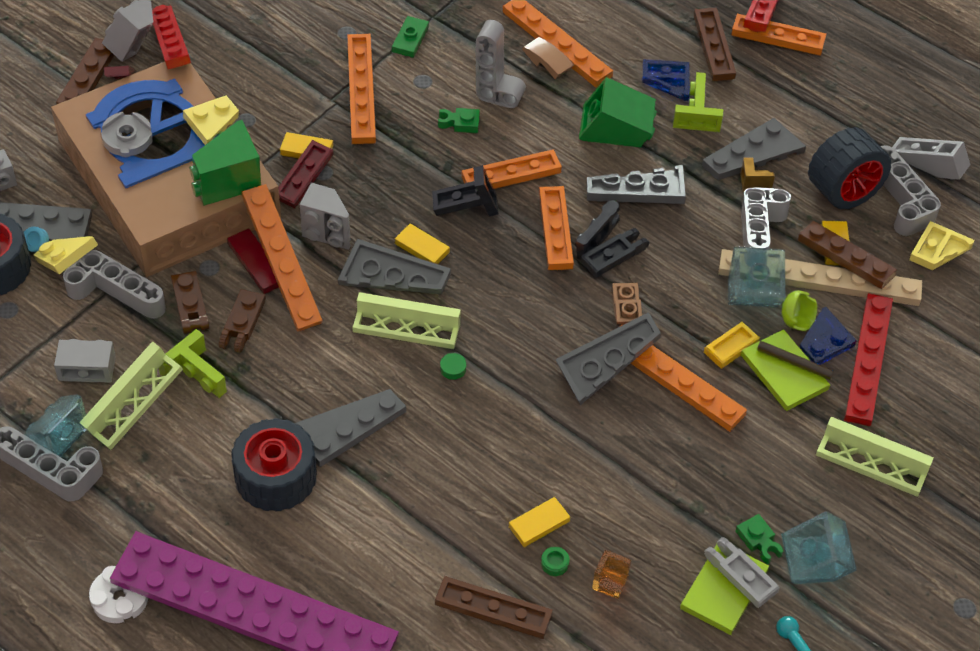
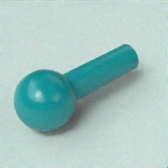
M791 616L780 618L776 625L778 634L783 638L789 639L797 651H811L798 633L799 624L797 620Z

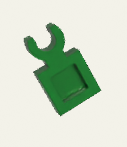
M456 108V113H452L447 109H440L438 128L446 129L453 126L454 132L478 133L480 109Z
M760 514L736 526L735 532L751 552L756 549L760 550L761 560L765 564H769L771 561V556L768 552H774L778 558L782 556L783 549L781 545L773 542L775 533Z

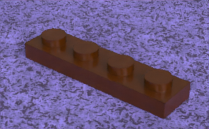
M717 8L695 9L694 19L712 81L735 79L736 70Z
M95 37L57 99L56 104L95 89L104 74V67H108L114 57V54L102 44L104 39Z
M812 221L799 233L798 241L881 290L896 275V268L815 221Z
M444 576L435 598L436 606L541 639L545 637L553 613V609Z

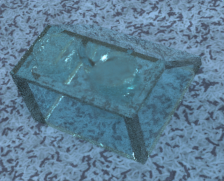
M734 247L728 277V304L778 308L785 300V250Z
M78 394L60 397L54 404L46 408L44 414L36 422L29 425L24 435L61 457L86 431L79 423L86 416L82 397Z
M827 511L781 534L791 583L834 582L857 571L846 522Z

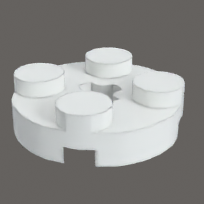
M108 566L93 581L90 587V603L100 619L109 623H122L124 619H128L131 616L135 618L141 614L147 605L148 598L111 584L110 576L116 566ZM118 590H123L126 596H120L117 600H115L113 593Z

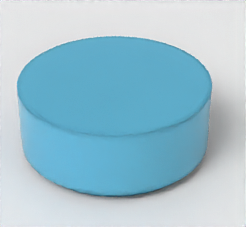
M30 227L24 231L28 250L31 252L39 251V247L42 244L49 242L48 233L42 228Z

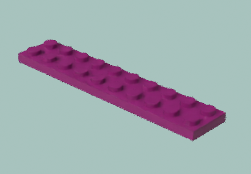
M135 531L110 576L111 584L285 651H392L399 634L397 630Z

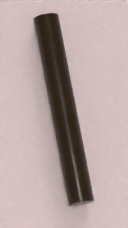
M760 341L757 350L826 379L830 380L834 373L832 369L766 342Z

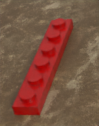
M171 5L155 7L152 10L153 26L167 69L190 64V57Z
M867 294L844 421L871 426L893 298Z

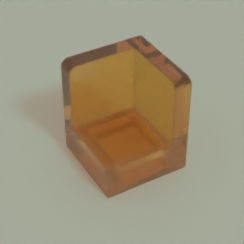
M604 550L594 573L592 589L619 599L629 576L631 560Z

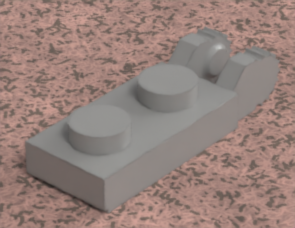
M720 538L717 541V545L728 558L725 559L712 547L704 551L705 557L711 564L718 568L757 608L778 593L780 587L740 548L737 549L726 538Z

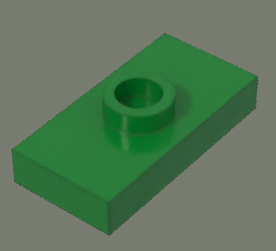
M407 16L392 45V52L414 58L429 28V21Z

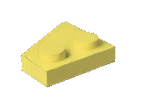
M227 95L183 110V118L205 145L213 140L217 134L225 131L227 126L232 124L239 116V110Z
M930 221L911 253L909 260L934 270L970 250L975 240Z
M92 236L56 239L42 244L39 247V251L33 254L38 263L60 274L98 246Z

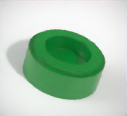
M457 353L445 355L440 361L441 374L451 380L463 377L466 373L465 358Z
M560 547L546 549L541 558L543 571L551 576L563 575L569 567V555Z

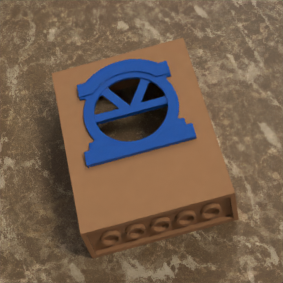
M162 62L51 107L59 142L146 277L227 242L228 237L245 229L256 230L242 195L203 206L200 196L195 197L191 183L195 181L191 177L189 167L193 166L192 155L205 146V144L192 128L189 140L182 149L171 156L160 159H143L135 156L122 157L109 152L103 145L101 134L103 123L107 118L116 113L124 112V115H131L132 112L136 113L152 106L150 125L152 136H155L186 123L183 118V112L161 121L163 102H169L183 111L216 99L191 63L168 70L166 63ZM260 161L261 185H267L281 219L278 185Z

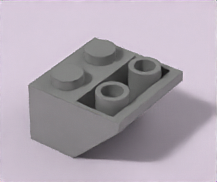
M134 0L129 6L125 8L120 7L113 15L115 19L105 31L106 36L102 44L122 62L137 54L153 24L151 0Z
M311 183L300 203L302 236L313 241H320L334 247L349 250V213L335 189Z

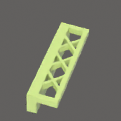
M359 292L353 332L454 349L460 327L461 309ZM362 317L373 318L376 322L371 326L360 325ZM396 322L401 327L397 330H389L385 325ZM420 326L424 327L426 332L419 335L414 334L411 329ZM442 330L452 332L450 340L439 338L436 333Z
M152 341L79 423L91 435L112 450L183 368L169 358ZM164 362L172 367L166 376L157 377V370ZM152 384V392L148 396L139 397L141 387ZM134 404V412L128 417H121V410L124 406ZM116 424V432L109 440L100 434L106 426Z
M833 417L830 418L824 437L816 452L818 457L917 497L934 458ZM827 442L838 445L841 452L832 453L825 450ZM861 454L867 462L857 463L853 461L851 455ZM876 465H888L892 472L887 474L879 472ZM910 474L918 477L917 485L914 486L905 482L902 476Z

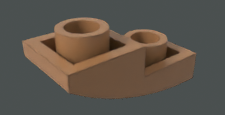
M540 37L522 48L536 66L542 64L554 79L569 71L574 65L557 47Z
M613 283L612 297L616 324H626L642 316L638 283Z

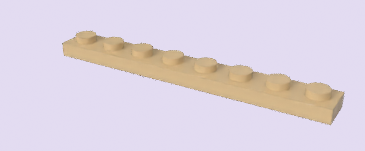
M722 249L718 275L867 298V294L870 293L893 298V302L915 306H919L921 302L922 280L895 276L881 290L846 268L768 256L765 266L754 268L745 263L744 252Z

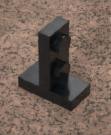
M483 165L473 168L474 181L432 191L433 210L436 216L484 205L489 217L499 214L497 194Z

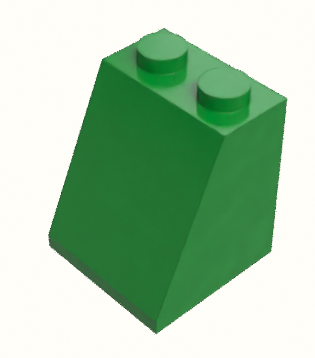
M606 77L583 104L579 139L588 142L641 147L646 140L649 141L655 131L653 120L657 113L655 110L656 99Z
M243 120L235 122L192 155L193 166H190L189 169L191 177L195 182H192L191 186L195 197L200 196L203 206L242 195L243 191L261 186L260 158Z

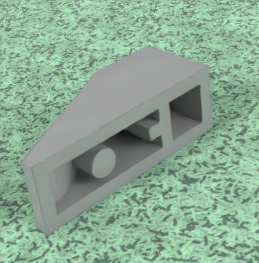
M899 137L892 147L906 163L938 178L960 180L970 166L965 144L962 141Z

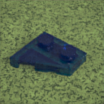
M643 59L642 83L681 100L689 101V62Z
M824 307L800 343L799 348L810 361L821 365L855 347L857 340L827 307Z

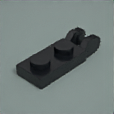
M610 200L604 204L602 213L597 219L594 218L591 221L589 228L583 234L581 233L577 237L575 242L577 259L581 260L583 254L602 244L617 223H619L620 215L617 212L620 210V204L618 202Z
M633 228L623 234L620 233L583 254L581 256V263L597 278L635 256V254H640L648 248L650 243L646 238L634 242L640 233L636 228Z

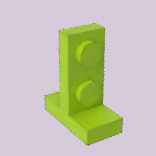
M696 72L695 82H690L689 95L693 96V99L690 98L689 106H675L673 128L720 132L723 109L704 107L706 73Z
M196 329L169 350L166 355L179 364L189 378L194 377L200 382V385L206 392H212L220 398L227 392L225 377L199 356L206 351L204 335ZM166 362L159 367L160 376H166L172 369Z

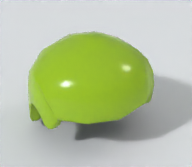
M793 291L788 294L782 303L781 316L788 327L799 331H807L814 324L817 315V301L809 297L808 292Z

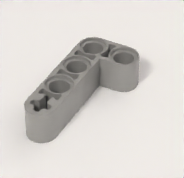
M487 20L476 39V94L482 101L506 108H515L521 100L526 85L520 78L504 74V27L498 21Z
M881 146L891 158V171L883 186L901 205L894 223L895 231L900 235L909 236L926 229L930 221L934 223L936 221L941 206L940 200L895 149L890 146Z
M749 188L745 190L741 219L744 260L747 265L761 268L767 264L770 247L769 222H782L787 219L791 195L787 191L771 188Z
M91 250L63 273L66 291L71 299H84L97 287L146 317L158 318L166 311L162 288L100 251Z
M12 427L0 428V459L64 500H79L103 474L99 452L93 447L79 449L66 461Z

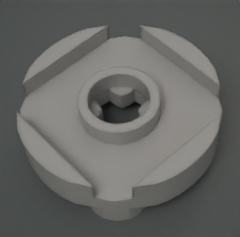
M124 112L116 113L107 118L103 123L101 133L103 145L109 152L122 157L137 155L145 151L152 143L151 125L144 116L132 112V115H124ZM123 132L127 134L132 132L130 136H122Z

